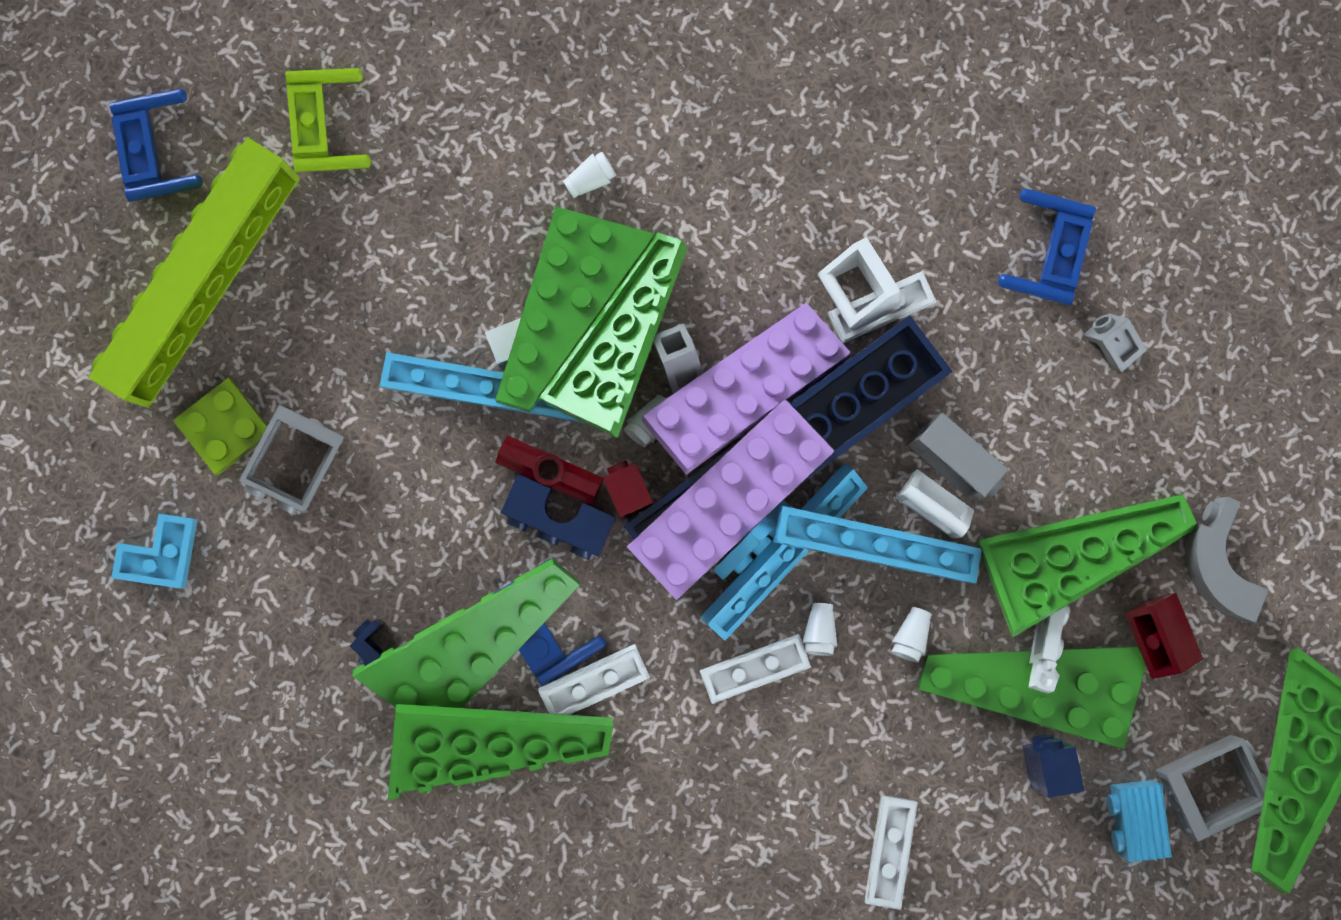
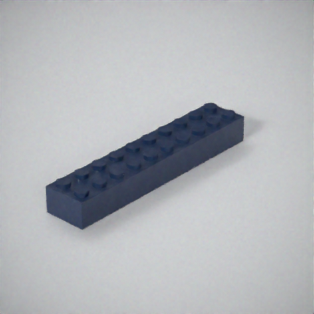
M910 315L790 403L834 450L803 482L953 372ZM736 444L624 525L632 539L635 540Z

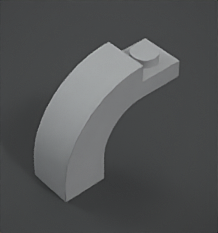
M684 323L655 335L653 345L673 395L702 375L703 370L697 350Z
M1230 497L1215 498L1214 502L1211 501L1204 510L1202 519L1206 522L1205 525L1197 524L1195 530L1186 536L1185 557L1188 572L1199 593L1214 608L1239 621L1256 623L1268 589L1241 578L1232 569L1226 555V540L1241 502Z

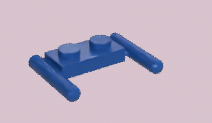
M183 89L109 103L113 115L111 118L123 184L126 187L125 196L128 202L198 189L203 185L201 176L197 174L162 181L151 115L148 113V110L186 102L187 93Z
M1023 189L1019 195L1021 202L1058 211L1055 216L1039 280L1040 283L1002 274L998 278V285L1001 288L1070 306L1074 299L1075 288H1077L1096 207L1030 189Z
M514 581L511 582L510 584H508L507 586L503 587L502 589H504V588L508 587L509 585L513 584ZM544 622L519 648V651L531 671L535 674L539 684L544 686L606 647V641L603 637L597 636L565 656Z

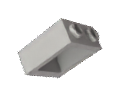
M279 404L239 479L240 482L246 484L243 490L260 499H263L267 494L279 500L276 505L277 507L293 515H296L298 510L305 513L344 436ZM282 422L330 445L302 499L254 476Z
M943 412L931 418L907 445L969 500L984 499L988 495L992 497L1005 483L1002 476L1009 469Z
M1229 735L1155 770L1186 836L1199 842L1262 811L1267 777L1260 773L1255 763L1257 754L1250 742L1244 740V738ZM1229 752L1249 796L1202 817L1182 773Z

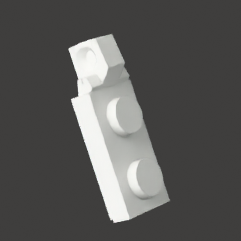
M1068 605L1036 624L1029 664H1033L1028 686L1031 689L1045 693H1051L1055 690L1060 676L1055 669L1057 666L1056 661L1063 652L1064 641L1061 639L1062 628L1067 623L1070 614V607Z

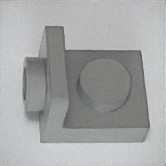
M1108 313L1096 319L1092 327L1084 333L1088 341L1099 345L1113 370L1123 372L1147 351L1130 320L1125 317Z

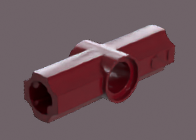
M508 435L502 443L495 461L496 464L590 506L593 505L603 483L601 476ZM550 461L556 462L559 466V473L556 478L552 480L543 479L540 472L543 464Z

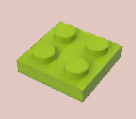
M229 377L173 420L214 475L217 476L255 448L268 426L236 383Z

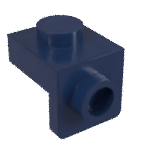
M376 619L372 623L366 620L353 633L356 639L350 647L361 657L358 660L360 665L365 664L366 666L379 659L384 652L372 640L373 636L386 624L381 619Z

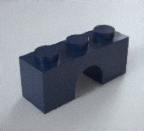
M518 474L501 510L502 514L508 516L506 523L522 531H526L527 526L540 530L538 538L556 546L560 540L573 545L570 552L587 560H590L592 554L599 557L616 518L583 503L579 513L572 521L557 523L551 519L547 510L548 500L553 490Z

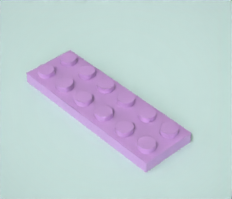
M805 303L642 416V422L684 473L688 474L761 422L784 399L789 402L849 359L851 352L813 309Z
M784 399L633 540L627 548L677 600L819 467L834 450Z

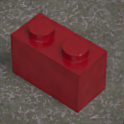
M627 460L607 468L609 475L602 478L622 520L653 505L651 496L636 463L628 465Z
M1177 593L1148 599L1124 612L1151 679L1181 674L1203 660Z

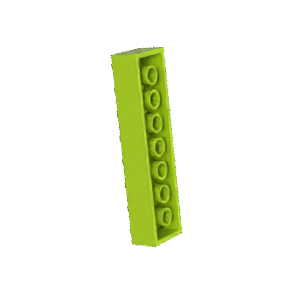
M249 137L245 139L243 144L235 147L230 156L231 162L225 171L218 174L213 180L210 188L211 192L206 200L195 207L191 214L190 224L184 232L175 237L171 245L172 251L164 262L156 266L151 275L152 281L146 290L138 294L134 299L131 313L125 322L117 325L112 333L111 343L105 352H101L92 363V371L88 378L124 401L146 408L151 406L300 180L297 173L284 159Z

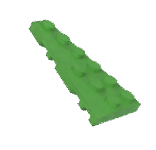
M555 207L495 399L496 403L527 412L532 411L540 400V395L655 236L654 233Z
M659 232L655 234L539 398L547 406L618 438L688 249L682 240Z
M1182 494L980 539L978 548L982 549V559L1009 632L1013 638L1193 532L1197 522Z
M550 559L514 579V583L495 594L491 592L482 597L481 602L466 610L462 608L414 635L413 640L397 649L392 647L383 652L379 659L366 666L365 664L358 666L352 670V677L395 708L396 704L463 708L580 586L579 580L554 559Z
M1299 648L1290 649L1251 868L1252 873L1278 892L1285 894L1290 893L1341 794V679Z
M396 704L388 800L400 798V793L418 789L420 794L433 791V786L452 783L455 786L508 776L511 775V770L529 767V770L533 771L543 769V764L562 760L567 764L609 755L613 720L610 717Z

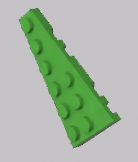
M1138 646L1063 649L1060 658L1056 661L1057 666L1055 669L1060 676L1055 690L1051 693H1045L1028 687L1033 665L1029 664L1032 650L928 654L925 656L917 686L919 690L1121 749L1125 747L1146 666Z

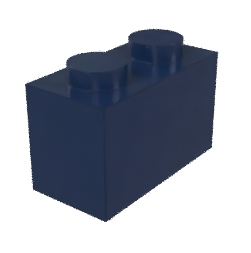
M1051 734L1032 737V744L1022 745L1030 787L1048 798L1085 791L1075 746L1065 743L1059 738L1053 739Z

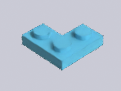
M782 500L718 564L713 571L722 580L733 570L739 575L753 560L749 554L753 552L758 556L770 544L772 540L767 535L769 534L774 538L779 507H791L788 503Z
M158 513L153 547L117 543L111 578L186 589L198 519Z

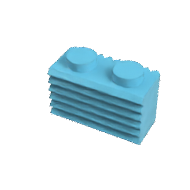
M1154 780L1111 784V794L1107 795V807L1110 815L1115 817L1116 830L1111 833L1115 852H1119L1120 857L1128 862L1171 858L1162 784Z

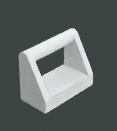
M867 237L854 243L818 273V277L852 331L900 308L901 291ZM857 266L877 296L873 302L859 313L855 311L835 278Z
M918 469L912 473L895 497L952 539L963 537L970 527L974 510Z

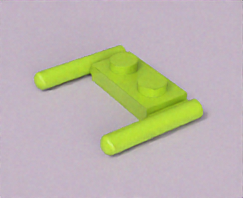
M360 68L285 71L294 171L312 172L369 168L371 158L367 154L329 156L322 84L360 82L363 79L362 70Z

